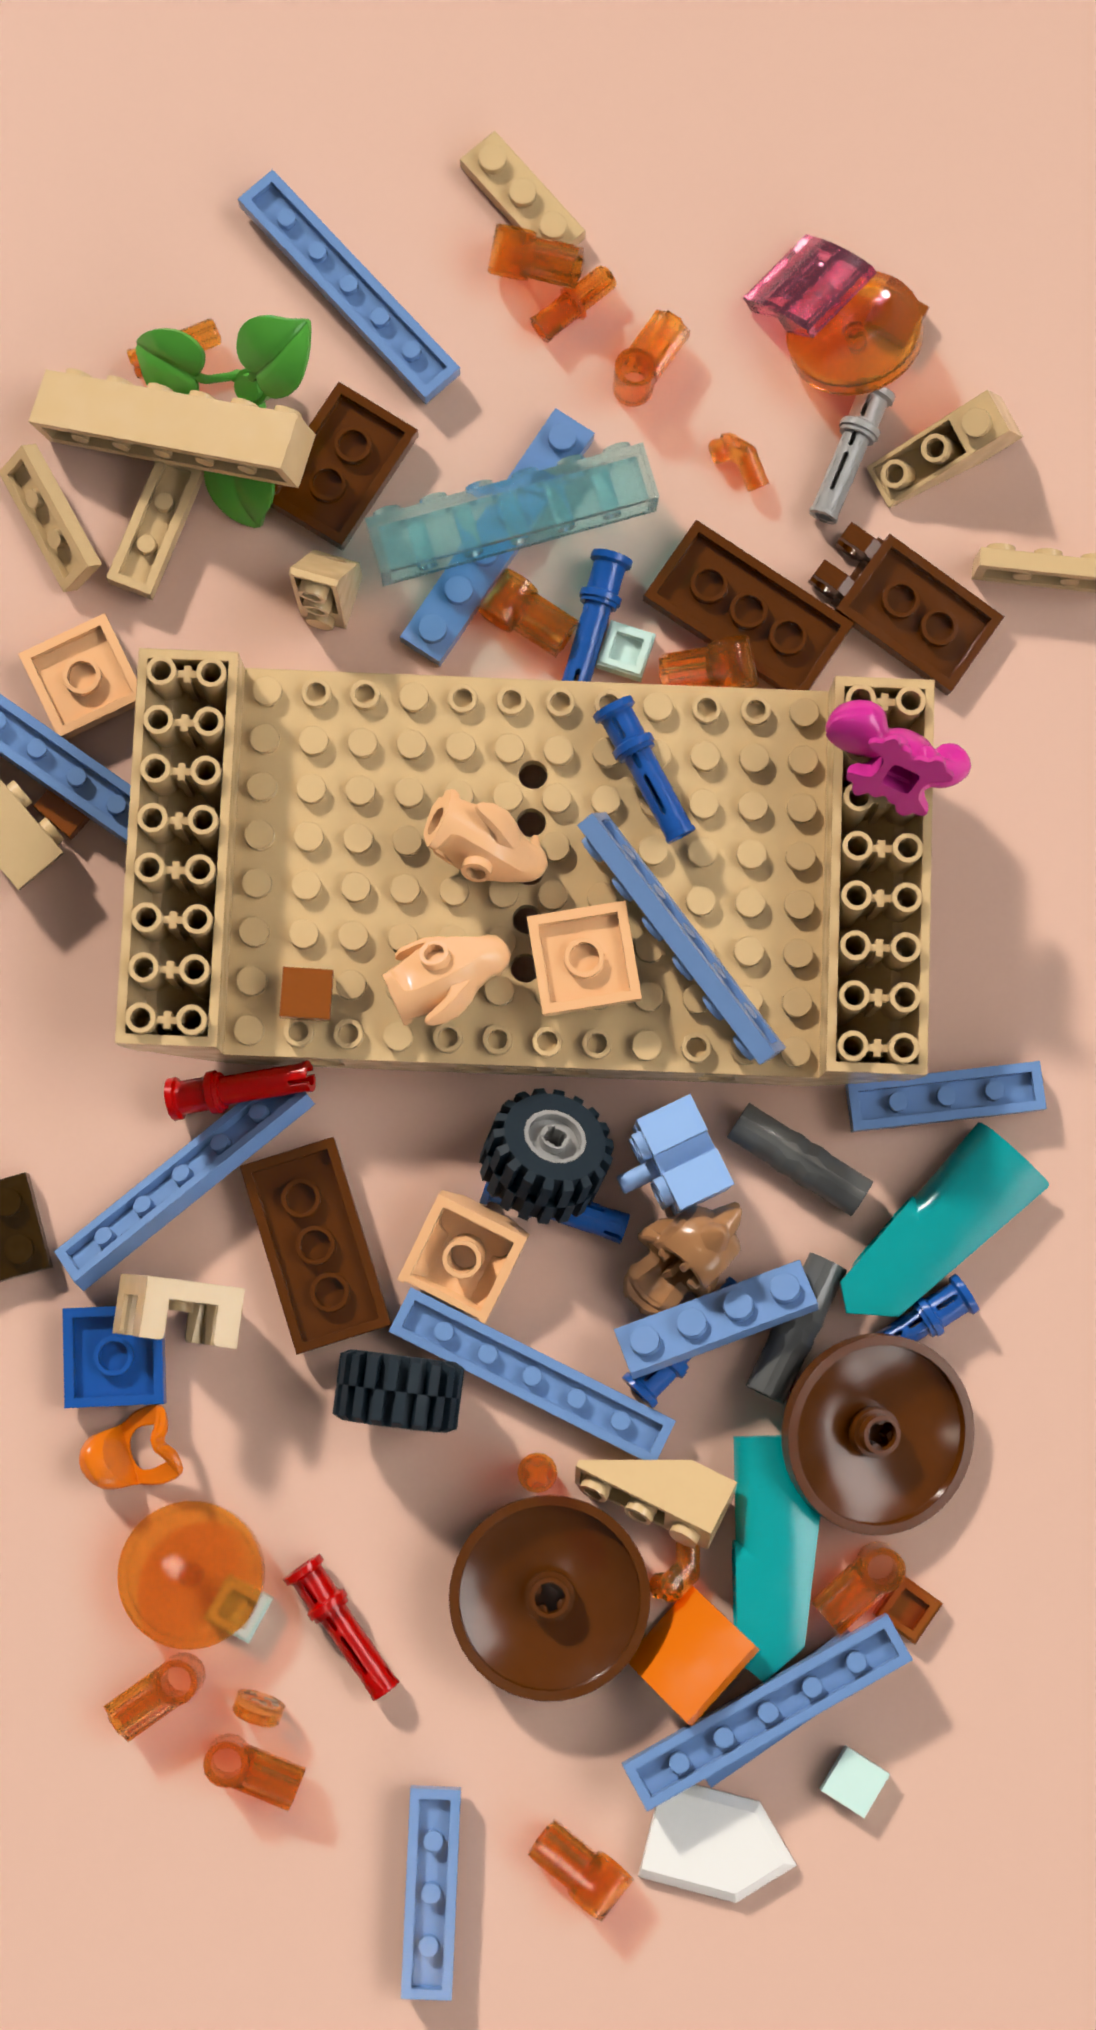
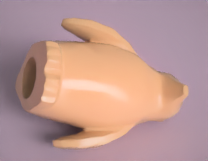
M453 789L445 791L444 795L440 796L432 806L424 829L426 845L433 850L436 856L461 870L462 875L466 879L473 882H530L544 874L547 868V857L541 848L539 837L533 835L528 840L508 810L493 803H470L461 799L459 793Z
M496 935L427 937L400 948L395 953V959L403 961L382 974V977L404 1026L412 1023L414 1018L425 1015L427 1016L424 1022L427 1025L435 1026L447 1023L460 1016L473 1001L476 992L489 978L502 975L503 971L508 967L511 953L503 939Z

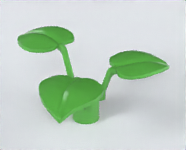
M259 315L246 321L238 332L236 343L238 358L245 367L242 370L235 369L231 372L211 375L201 373L206 360L204 349L189 334L171 328L153 329L142 334L136 341V354L147 386L148 383H158L169 387L174 392L189 395L191 390L199 391V383L214 384L233 381L235 382L234 391L238 398L249 400L261 408H266L265 401L271 398L278 399L289 396L301 384L310 355L311 320ZM204 471L208 493L223 513L236 522L248 527L258 528L263 526L265 516L273 503L275 484Z

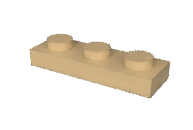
M496 131L492 132L460 158V168L550 267L585 239L586 230Z
M37 444L21 445L0 469V477L62 591L78 590L102 563Z
M155 461L106 579L109 584L153 600L204 479V470Z
M992 543L987 547H981L973 560L971 576L973 580L1096 593V553L1072 557L1062 556V551L1053 548H1040L1034 552L1016 551L1015 546L1011 544Z

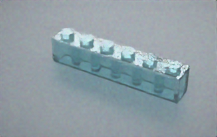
M619 442L606 447L602 454L585 458L584 455L577 454L565 457L555 467L540 471L537 467L524 468L513 473L511 479L496 483L488 479L476 481L468 485L465 491L448 496L445 492L432 493L421 498L419 504L401 508L400 505L385 506L376 510L372 517L365 518L381 582L383 586L656 512L659 493L643 442L631 446L629 442Z

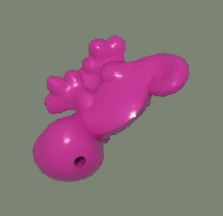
M853 700L840 704L832 711L825 727L826 737L833 745L846 753L872 758L867 763H855L848 767L846 777L848 781L853 783V793L857 796L869 793L875 798L885 796L889 803L895 805L896 812L899 815L906 816L912 813L919 816L926 815L929 807L924 794L925 790L930 787L948 788L964 780L971 771L970 758L967 752L958 744L946 743L935 749L929 740L912 730L899 727L888 728L886 713L881 706L872 701Z

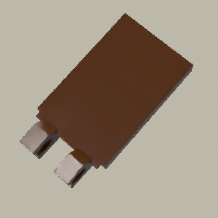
M851 522L835 543V546L851 559L860 561L858 566L849 576L824 559L808 583L826 597L833 598L830 606L852 621L854 629L922 678L935 680V687L944 694H950L1004 616L890 533L885 540L879 537L876 539Z

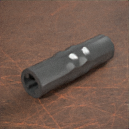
M748 1103L727 1136L736 1144L768 1163L777 1172L790 1177L798 1185L809 1189L850 1216L855 1213L873 1184L872 1180L832 1156L823 1147L812 1143L801 1133L788 1128Z
M809 1253L803 1269L818 1302L819 1310L772 1327L767 1342L745 1385L781 1404H784L805 1358L812 1349L815 1337L822 1328L826 1314L840 1287V1281L847 1272L840 1265L814 1253Z

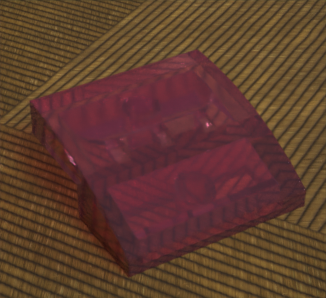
M805 234L743 299L751 312L778 318L786 332L814 338L877 272L871 264L843 247Z

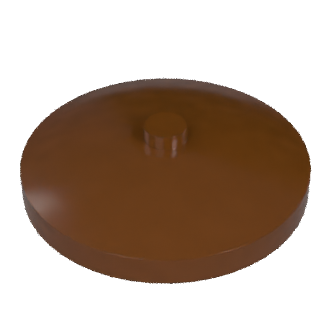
M869 1333L857 1335L826 1349L807 1366L798 1378L790 1393L783 1415L781 1434L783 1458L796 1491L810 1508L821 1517L841 1528L859 1534L877 1536L900 1533L912 1529L933 1517L948 1503L963 1481L970 1464L974 1445V1417L971 1402L955 1370L943 1357L926 1345L893 1334Z
M562 1495L526 1497L511 1502L490 1514L474 1529L462 1546L452 1571L449 1588V1611L452 1626L459 1645L471 1664L498 1688L521 1698L535 1701L552 1702L578 1698L601 1688L624 1669L636 1653L643 1639L650 1613L651 1597L647 1570L643 1558L630 1535L614 1518L600 1508L577 1498Z

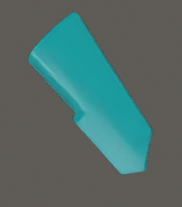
M978 1122L916 1196H911L862 1251L854 1261L851 1270L840 1281L846 1313L899 1317L1045 1191L1049 1186V1182L999 1134L985 1124Z
M781 1435L733 1436L734 1481L737 1482L735 1489L736 1540L732 1541L733 1623L760 1649L745 1668L762 1682H765L805 1648L820 1515L812 1510L802 1499L789 1477L783 1458Z

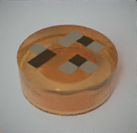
M251 1689L238 1690L232 1707V1711L238 1718L248 1723L268 1728L276 1727L280 1724L285 1710V1704L279 1699Z

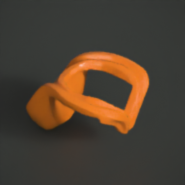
M159 1404L142 1407L133 1412L123 1423L89 1437L83 1444L79 1454L80 1469L87 1480L96 1487L110 1490L139 1484L161 1485L178 1478L183 1472V1465L177 1451L165 1442V1436L168 1432V1416L164 1407ZM146 1425H154L150 1442L154 1452L166 1461L152 1469L140 1468L135 1462L131 1451V1439L136 1429Z

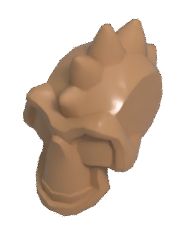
M733 1202L714 1210L694 1205L687 1208L675 1219L661 1218L641 1230L637 1235V1239L644 1244L649 1253L640 1261L631 1264L624 1276L623 1293L625 1298H628L640 1310V1313L650 1316L679 1305L682 1298L689 1291L696 1298L714 1292L720 1274L730 1265L741 1250L739 1239L735 1234L742 1216V1209L739 1203Z

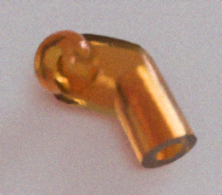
M732 432L721 433L720 438L710 441L708 450L712 460L717 464L724 463L727 460L736 464L748 492L769 484L757 450L751 443Z
M676 1541V1563L666 1572L654 1573L650 1578V1593L655 1599H664L666 1602L680 1600L699 1580L700 1546L688 1547Z

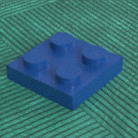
M116 1306L62 1308L64 1408L167 1404L165 1334L162 1339H151L112 1333Z

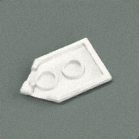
M695 1784L654 1808L638 1877L737 1903L797 1865L760 1801Z

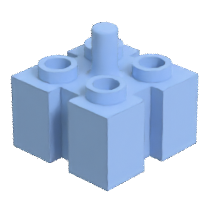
M691 1094L636 1119L635 1125L632 1128L634 1134L628 1140L640 1165L617 1176V1181L623 1193H629L652 1182L650 1186L661 1209L664 1210L670 1207L675 1216L687 1208L698 1205L727 1191L734 1185L718 1149L715 1148L707 1132L708 1129Z

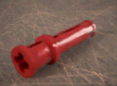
M309 1060L297 1064L226 1076L221 1072L212 1070L205 1072L204 1077L183 1081L178 1077L166 1079L164 1084V1100L169 1116L174 1121L185 1119L186 1115L191 1113L210 1111L212 1114H220L227 1110L230 1104L301 1092H313L316 1087L315 1074L307 1075L308 1071L313 1070Z
M319 1553L293 1570L283 1581L287 1586L293 1585L309 1609L307 1616L310 1621L314 1620L316 1624L321 1622L346 1661L363 1683L371 1699L375 1701L392 1690L400 1681L394 1676L372 1641L346 1605L349 1601L347 1592L336 1587L321 1565L324 1559Z

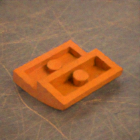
M691 1585L641 1641L636 1653L628 1664L686 1723L693 1726L760 1649Z

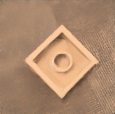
M441 1190L397 1280L402 1283L408 1282L477 1317L479 1322L485 1324L530 1234L514 1220L467 1196Z

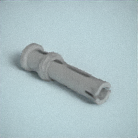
M859 380L855 385L854 392L856 397L848 416L842 417L839 423V432L842 437L827 468L815 501L809 510V514L819 521L828 524L837 523L838 515L854 481L867 446L873 445L879 438L881 432L878 426L886 407L892 406L895 400L894 393L879 383Z

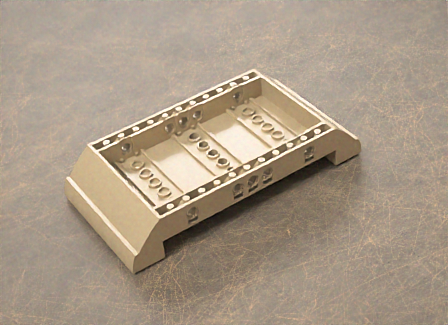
M139 648L115 1044L136 1051L155 1052L232 1064L285 1066L309 1060L313 1067L789 1086H825L908 1081L927 1076L933 787L924 791L929 807L927 814L924 816L913 813L906 816L899 815L896 812L895 805L889 803L885 796L875 798L869 793L855 795L852 790L853 783L848 781L846 777L848 767L855 763H867L872 758L846 753L837 748L826 737L825 727L829 715L840 704L853 700H868L882 707L886 713L888 728L899 727L912 730L929 740L934 747L935 680L835 676L829 691L436 676L245 668L239 652ZM631 695L635 701L632 708L644 731L651 732L655 739L653 741L655 746L652 748V751L668 781L671 783L691 824L696 828L689 835L671 844H667L661 828L648 804L645 802L626 763L621 764L619 760H615L612 754L615 748L603 725L596 724L592 717L604 706L625 696ZM529 765L540 766L545 770L547 780L539 788H527L519 780L521 770ZM453 789L459 793L461 799L470 803H493L508 810L516 822L525 813L533 812L539 814L545 821V829L537 836L539 837L541 848L547 857V868L542 879L534 885H525L521 882H473L466 879L462 875L461 870L436 856L433 850L426 845L424 829L434 803L440 796L444 795L445 791ZM606 812L782 1041L786 1049L759 1065L755 1058L749 1060L739 1051L733 1041V1036L736 1033L725 1019L720 1021L711 1014L702 999L706 994L695 979L689 981L678 971L672 961L675 953L664 939L658 941L650 934L642 922V917L645 914L634 900L631 902L627 901L617 891L612 882V878L615 876L604 860L602 862L596 861L584 847L582 839L585 835L577 825L591 813ZM626 900L642 1001L543 1017L537 978L531 982L524 983L515 979L511 973V966L516 959L525 956L533 958L530 935L521 933L515 928L513 924L515 914L524 908H530L539 914ZM496 935L503 939L511 953L508 967L500 977L492 976L480 987L473 1001L460 1016L447 1023L431 1026L424 1022L427 1016L425 1015L414 1018L409 1025H403L382 977V974L403 961L395 959V953L400 948L422 938L436 936L477 937ZM283 966L329 969L334 971L330 1022L280 1019Z

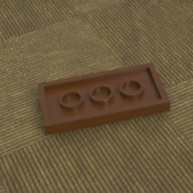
M698 520L693 523L643 595L645 603L776 689L810 690L854 625L852 621Z
M327 1138L241 1165V1173L296 1355L392 1325L335 1138Z

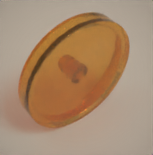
M872 270L847 271L817 283L796 303L786 327V343L790 359L800 377L820 391L844 396L873 392L898 379L915 361L924 337L921 309L914 293L899 279L889 274Z
M192 1500L172 1503L161 1507L145 1517L128 1537L118 1564L117 1581L119 1595L131 1621L143 1634L153 1641L170 1648L182 1650L210 1647L238 1632L255 1612L265 1583L263 1553L251 1528L231 1510L206 1501Z

